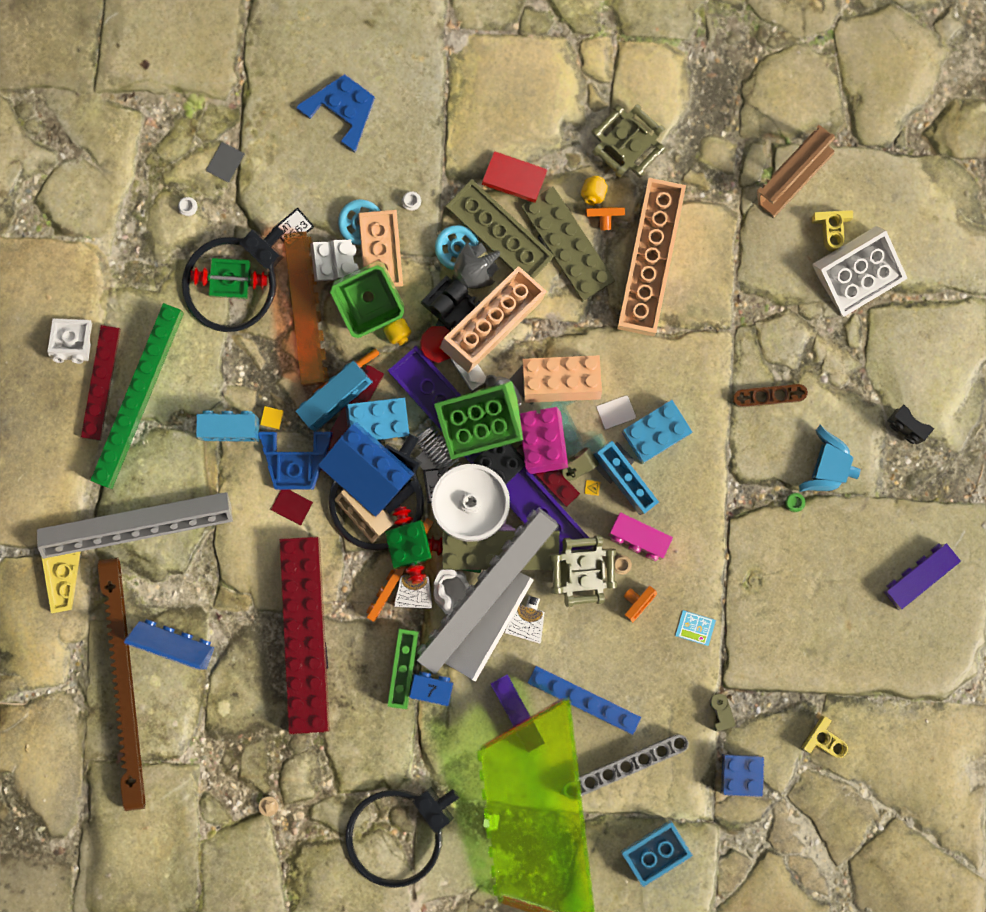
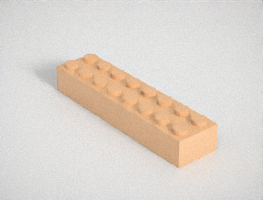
M648 178L617 326L619 330L653 337L656 334L686 185Z

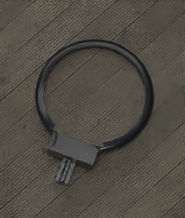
M276 225L265 238L253 229L244 238H217L203 244L192 254L183 272L182 293L187 308L196 320L216 331L237 332L251 327L266 314L276 293L275 267L284 258L273 247L284 234L281 228ZM221 245H239L244 247L265 269L270 271L268 272L269 292L264 306L252 319L238 325L226 326L208 320L197 310L190 294V275L195 263L205 252Z
M409 433L401 449L390 443H387L385 448L414 473L411 477L414 481L411 484L416 494L417 509L413 522H417L422 519L424 511V494L417 477V470L422 462L410 455L419 439ZM334 480L329 494V511L338 532L347 541L360 548L375 551L389 549L388 542L381 544L367 543L355 538L343 527L335 509V497L339 484Z
M431 786L421 794L401 789H390L377 792L365 798L352 812L345 833L347 853L356 870L372 883L389 888L406 887L423 879L432 870L439 858L443 843V828L454 819L447 807L460 798L458 793L451 789L439 798ZM384 797L414 799L412 801L435 833V847L427 865L414 876L402 880L384 879L368 871L358 859L353 845V830L358 816L370 803Z

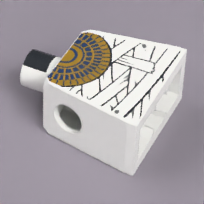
M410 574L409 576H401L395 607L432 609L429 577L423 578L421 583L412 584L411 581H407Z
M529 596L526 606L519 605L505 633L541 643L544 612L537 610L540 599Z

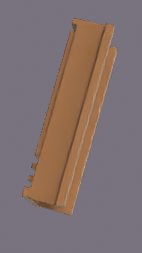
M818 125L817 131L814 130L771 176V180H767V184L763 185V189L760 187L757 190L758 204L770 213L773 218L834 155L835 150L828 145L835 139V135L830 134Z

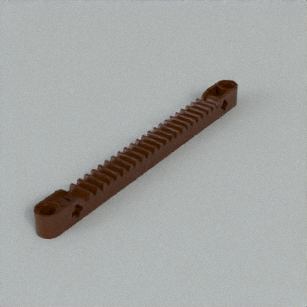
M118 557L98 560L100 589L105 596L109 597V600L104 602V604L109 605L105 612L110 613L106 620L111 621L107 628L112 629L107 634L113 636V639L109 640L108 643L114 645L109 648V651L114 652L110 659L115 660L111 666L116 667V670L111 673L117 675V678L113 679L112 682L118 683L117 686L113 687V690L118 691L114 697L119 699L115 705L120 706L116 713L121 714V717L116 720L122 722L121 725L117 726V729L123 731L118 734V737L123 738L119 744L124 745L120 752L125 753V756L120 759L126 761L121 768L127 769V772L121 778L123 808L125 812L142 810L146 807L130 648L128 644L124 643L128 637L121 564ZM111 583L116 586L112 591L108 590V586H111ZM131 776L132 779H136V783H134L133 786L132 783H128V779H130Z

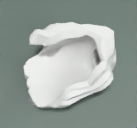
M441 570L434 581L435 602L445 614L450 615L453 612V606L459 599L463 600L466 596L465 592L470 586L463 572Z

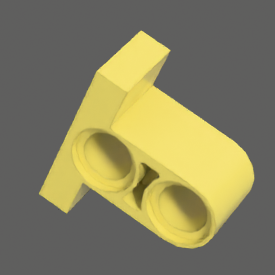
M853 210L815 212L812 215V224L823 223L824 245L827 250L833 252L843 245V222H850L853 219ZM829 219L836 220L837 226H831L828 222ZM830 238H836L839 242L838 245L831 244Z
M821 716L801 747L806 752L811 753L814 747L818 746L831 756L837 758L844 757L848 751L844 741L826 730L831 720L825 716ZM823 732L826 739L824 742L819 743L817 735ZM839 743L842 750L840 753L835 754L833 747Z

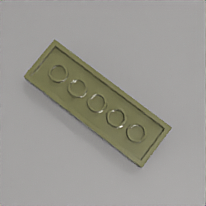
M473 179L446 205V208L493 252L500 251L499 258L513 271L519 266L534 279L554 258V255Z
M554 186L538 195L536 203L529 201L521 207L583 302L615 282V279Z
M498 530L492 536L474 542L455 539L443 531L442 569L487 570L491 566L489 563L495 555L499 556L503 551L502 547L506 541H511L515 537L514 532L516 530ZM554 531L522 570H552L550 554L559 553V531Z

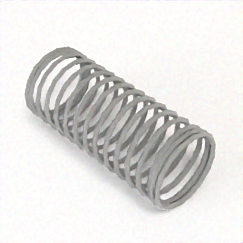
M431 426L417 436V438L419 439L417 445H420V448H423L422 451L425 452V455H428V459L431 458L430 462H434L433 465H436L435 468L439 469L438 472H442L441 476H443L445 474L444 472L453 464H455L459 459H456L450 465L442 469L447 463H449L453 459L450 458L447 462L440 465L445 459L450 457V455H447L445 458L437 462L442 456L449 452L448 450L445 451L439 457L435 458L440 452L447 448V445L443 447L439 452L432 455L437 449H439L446 443L445 441L442 444H440L437 448L429 452L434 446H436L443 440V438H441L431 447L427 448L441 435H438L429 443L424 445L429 439H431L438 433V431H436L426 440L422 441L435 430V427Z

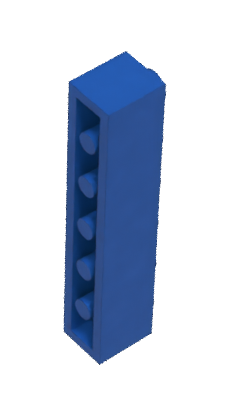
M535 666L527 682L632 735L642 718L538 666Z

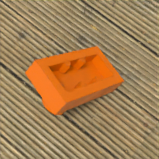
M624 207L586 208L587 217L600 216V230H611V216L625 215Z
M649 586L640 596L630 588L624 595V598L632 604V607L625 614L626 618L633 623L657 596L656 590Z

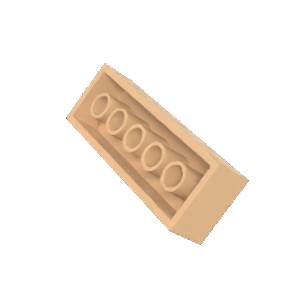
M518 266L444 337L440 348L469 373L542 302L547 291Z

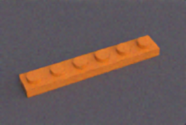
M428 518L423 521L426 536L434 524ZM408 566L390 571L386 578L389 582L386 587L382 586L376 595L379 597L375 604L371 603L366 611L369 614L367 616L368 619L375 622Z

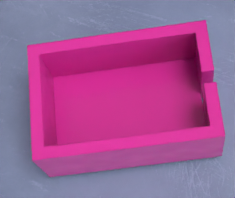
M557 407L541 409L540 414L536 410L519 413L527 471L530 474L568 468L560 410Z
M621 512L617 515L608 535L612 537V542L619 545L625 543L629 545V550L636 553L644 552L646 553V558L655 562L664 558L673 537Z

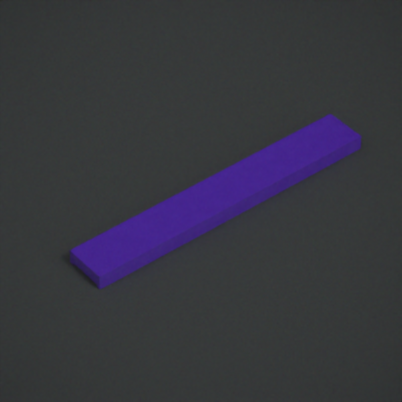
M415 346L391 367L388 373L443 433L434 404L460 396L461 394L434 364L424 357L422 351ZM483 451L466 455L464 457L470 464H474L473 461ZM526 467L506 484L510 498L509 507L524 524L528 521L526 518L532 510L536 511L538 508L557 521L558 527L554 531H559V553L563 551L564 538H571V540L589 538L534 475L527 471ZM594 545L572 547L571 551L591 549Z

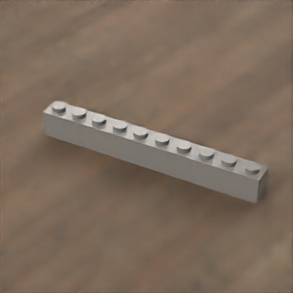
M225 492L37 529V547L42 558L45 559L233 522L231 502L228 493Z
M538 508L536 511L532 510L526 518L528 521L524 526L520 525L514 532L515 537L511 541H506L502 547L503 551L499 556L495 555L489 563L491 566L479 574L477 577L478 581L474 586L470 585L463 600L459 599L455 603L453 612L450 615L446 614L440 622L442 625L439 629H434L428 637L429 641L417 649V661L432 673L436 674L558 527L557 521L542 509Z

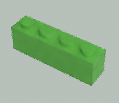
M399 629L388 707L408 709L419 635L417 631Z

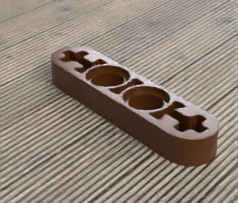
M802 384L742 389L734 394L733 403L740 408L796 403L803 401L807 397L808 391ZM797 388L803 391L800 398L797 395H791V399L788 400L789 393L797 391ZM776 390L784 392L785 397L783 400L775 398L774 393ZM749 392H752L753 403H750L751 399L745 400L744 404L737 400L740 394H743V397H749ZM757 392H763L766 395L764 402L756 400Z

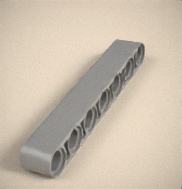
M680 734L670 736L567 781L563 786V793L569 799L579 798L684 752L688 748V740ZM677 738H682L684 741V745L680 749L674 746V741ZM664 746L666 748L665 755L658 756L656 754L657 747ZM647 754V763L640 764L638 761L639 755ZM624 761H628L631 765L630 770L627 772H623L620 769V765ZM604 770H612L613 776L611 779L606 780L603 778L602 773ZM593 777L595 779L594 786L586 787L585 779ZM569 785L577 786L576 794L569 795L566 791Z

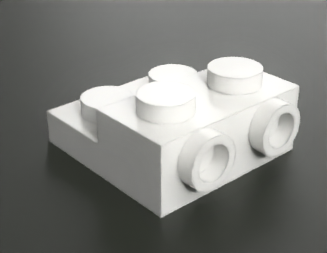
M333 240L331 242H313L310 244L315 281H335L358 270V265L354 263L353 256L356 254V247L352 245L351 240Z
M53 319L47 351L50 359L56 363L72 360L76 364H81L83 361H88L91 346V320Z

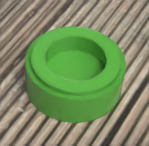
M792 493L786 498L785 505L789 511L799 512L805 507V498L799 493Z

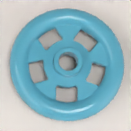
M358 199L349 202L342 208L338 217L340 233L346 240H351V243L361 245L360 226L357 224L359 220L358 213H360L361 207L369 209V212L380 211L374 203L368 200ZM351 210L356 213L352 217V220L347 218V215ZM350 224L356 230L352 234L346 228Z
M460 225L449 226L442 230L435 242V253L442 265L451 270H454L455 265L454 262H451V257L457 258L466 244L461 239L464 235L469 238L471 246L479 245L476 235L470 229ZM455 233L457 238L450 241L448 235ZM443 245H448L449 253H443ZM454 245H458L460 247V251H455Z

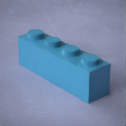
M352 361L346 364L339 374L331 377L323 388L316 390L308 401L301 403L296 412L305 424L316 432L373 382L362 368Z
M613 441L606 443L593 454L639 515L645 514L659 503Z

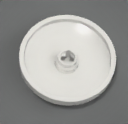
M465 464L454 467L439 479L434 488L432 511L435 520L445 533L455 539L467 542L484 540L495 534L503 526L508 516L510 506L508 489L500 476L487 467L477 464Z

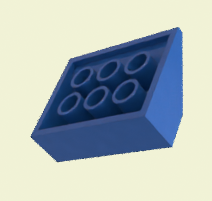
M357 422L351 425L318 465L375 517L414 475L408 467Z
M148 619L145 622L139 621L125 639V644L198 670L207 669L215 648L210 646V641L201 638L199 641L193 640V635L184 632L181 635L174 633L175 629L168 626H163V629L156 626V622Z

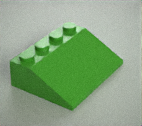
M512 381L442 400L434 404L451 459L523 440L518 400Z

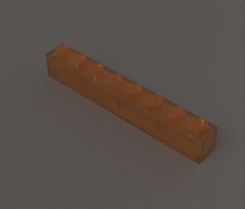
M307 231L284 234L301 384L303 387L326 383L325 379L329 377L328 369L323 364V360H326L325 348H321L324 334L323 329L319 330V322H322L321 311H317L316 306L320 301L319 294L314 289L317 281H315L312 272L313 262L312 255H310V244L313 243L312 236L308 237Z

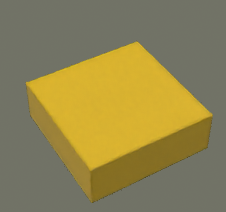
M265 406L260 425L280 430L284 411Z

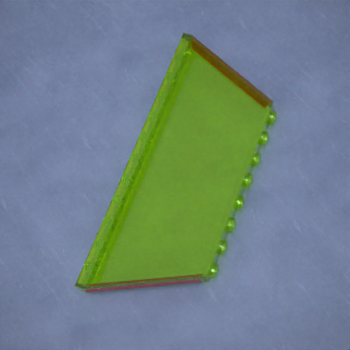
M570 697L561 698L481 745L480 750H477L478 762H482V769H479L480 781H484L485 787L482 789V799L486 800L487 808H484L485 820H489L486 834L487 839H491L492 845L488 847L489 857L493 858L494 865H491V875L496 879V884H493L494 896H498V903L526 912H595Z

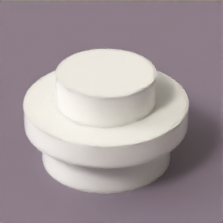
M407 192L402 198V204L405 209L414 211L420 207L421 198L416 192Z
M185 197L180 200L178 209L182 215L192 216L197 211V203L193 198Z

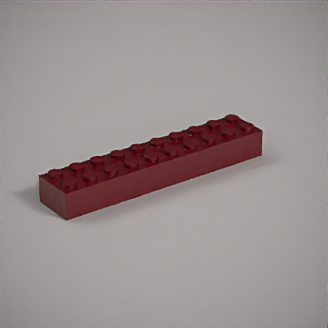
M320 537L280 539L289 734L329 732L330 720Z

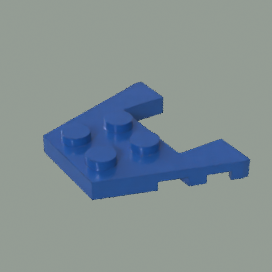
M344 74L300 103L296 108L311 119L323 104L350 124L352 127L341 140V143L355 153L375 96Z
M258 432L259 439H261L263 445L262 449L269 465L268 469L274 489L314 490L321 470L318 465L326 456L333 432H314L313 452H277V432Z

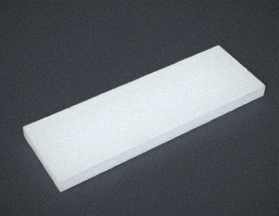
M520 572L447 659L445 664L476 681L532 584L533 579Z

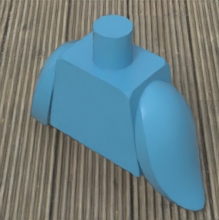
M819 425L816 433L824 444L821 445L811 478L813 480L801 483L799 485V492L833 491L839 488L841 484L846 483L848 477L858 479L861 472L860 468L851 466L853 456L850 455L847 445Z

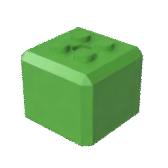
M375 261L335 280L330 293L353 337L360 338L403 316L404 304L383 262ZM367 291L372 292L374 295V299L370 302L363 299V294Z

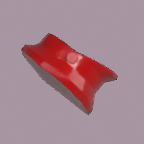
M431 326L421 336L420 341L424 357L436 363L450 359L451 357L440 346L444 337L451 331L443 326Z

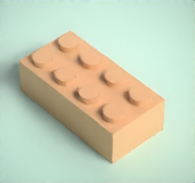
M600 355L523 359L524 402L600 400L602 395Z

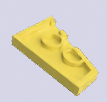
M81 551L45 559L42 558L52 614L72 610Z

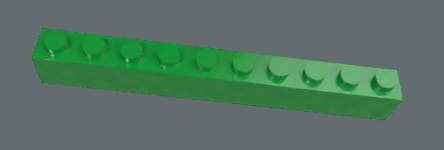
M165 303L162 304L90 481L113 489L184 313L181 309Z

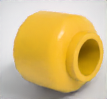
M592 176L584 181L581 197L587 204L595 205L603 202L608 190L605 180L599 176Z
M403 318L386 325L383 329L390 344L398 343L399 346L409 341L408 337L412 333L406 320Z

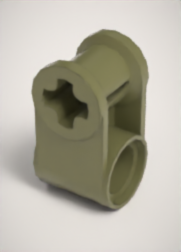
M586 447L567 459L568 468L573 469L572 473L567 468L561 469L565 479L573 481L586 472L593 470L598 466L599 462L590 448Z

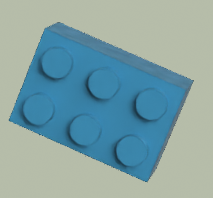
M405 398L345 405L348 429L353 423L357 422L376 440L409 435Z
M673 400L622 431L641 464L649 461L692 433Z
M202 411V414H197L196 437L201 441L259 442L260 419L252 411H241V414H234L233 411H222L221 414H216L214 411Z
M671 820L621 850L642 887L693 856Z

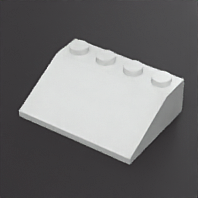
M878 226L812 264L820 282L842 317L907 279L887 231Z

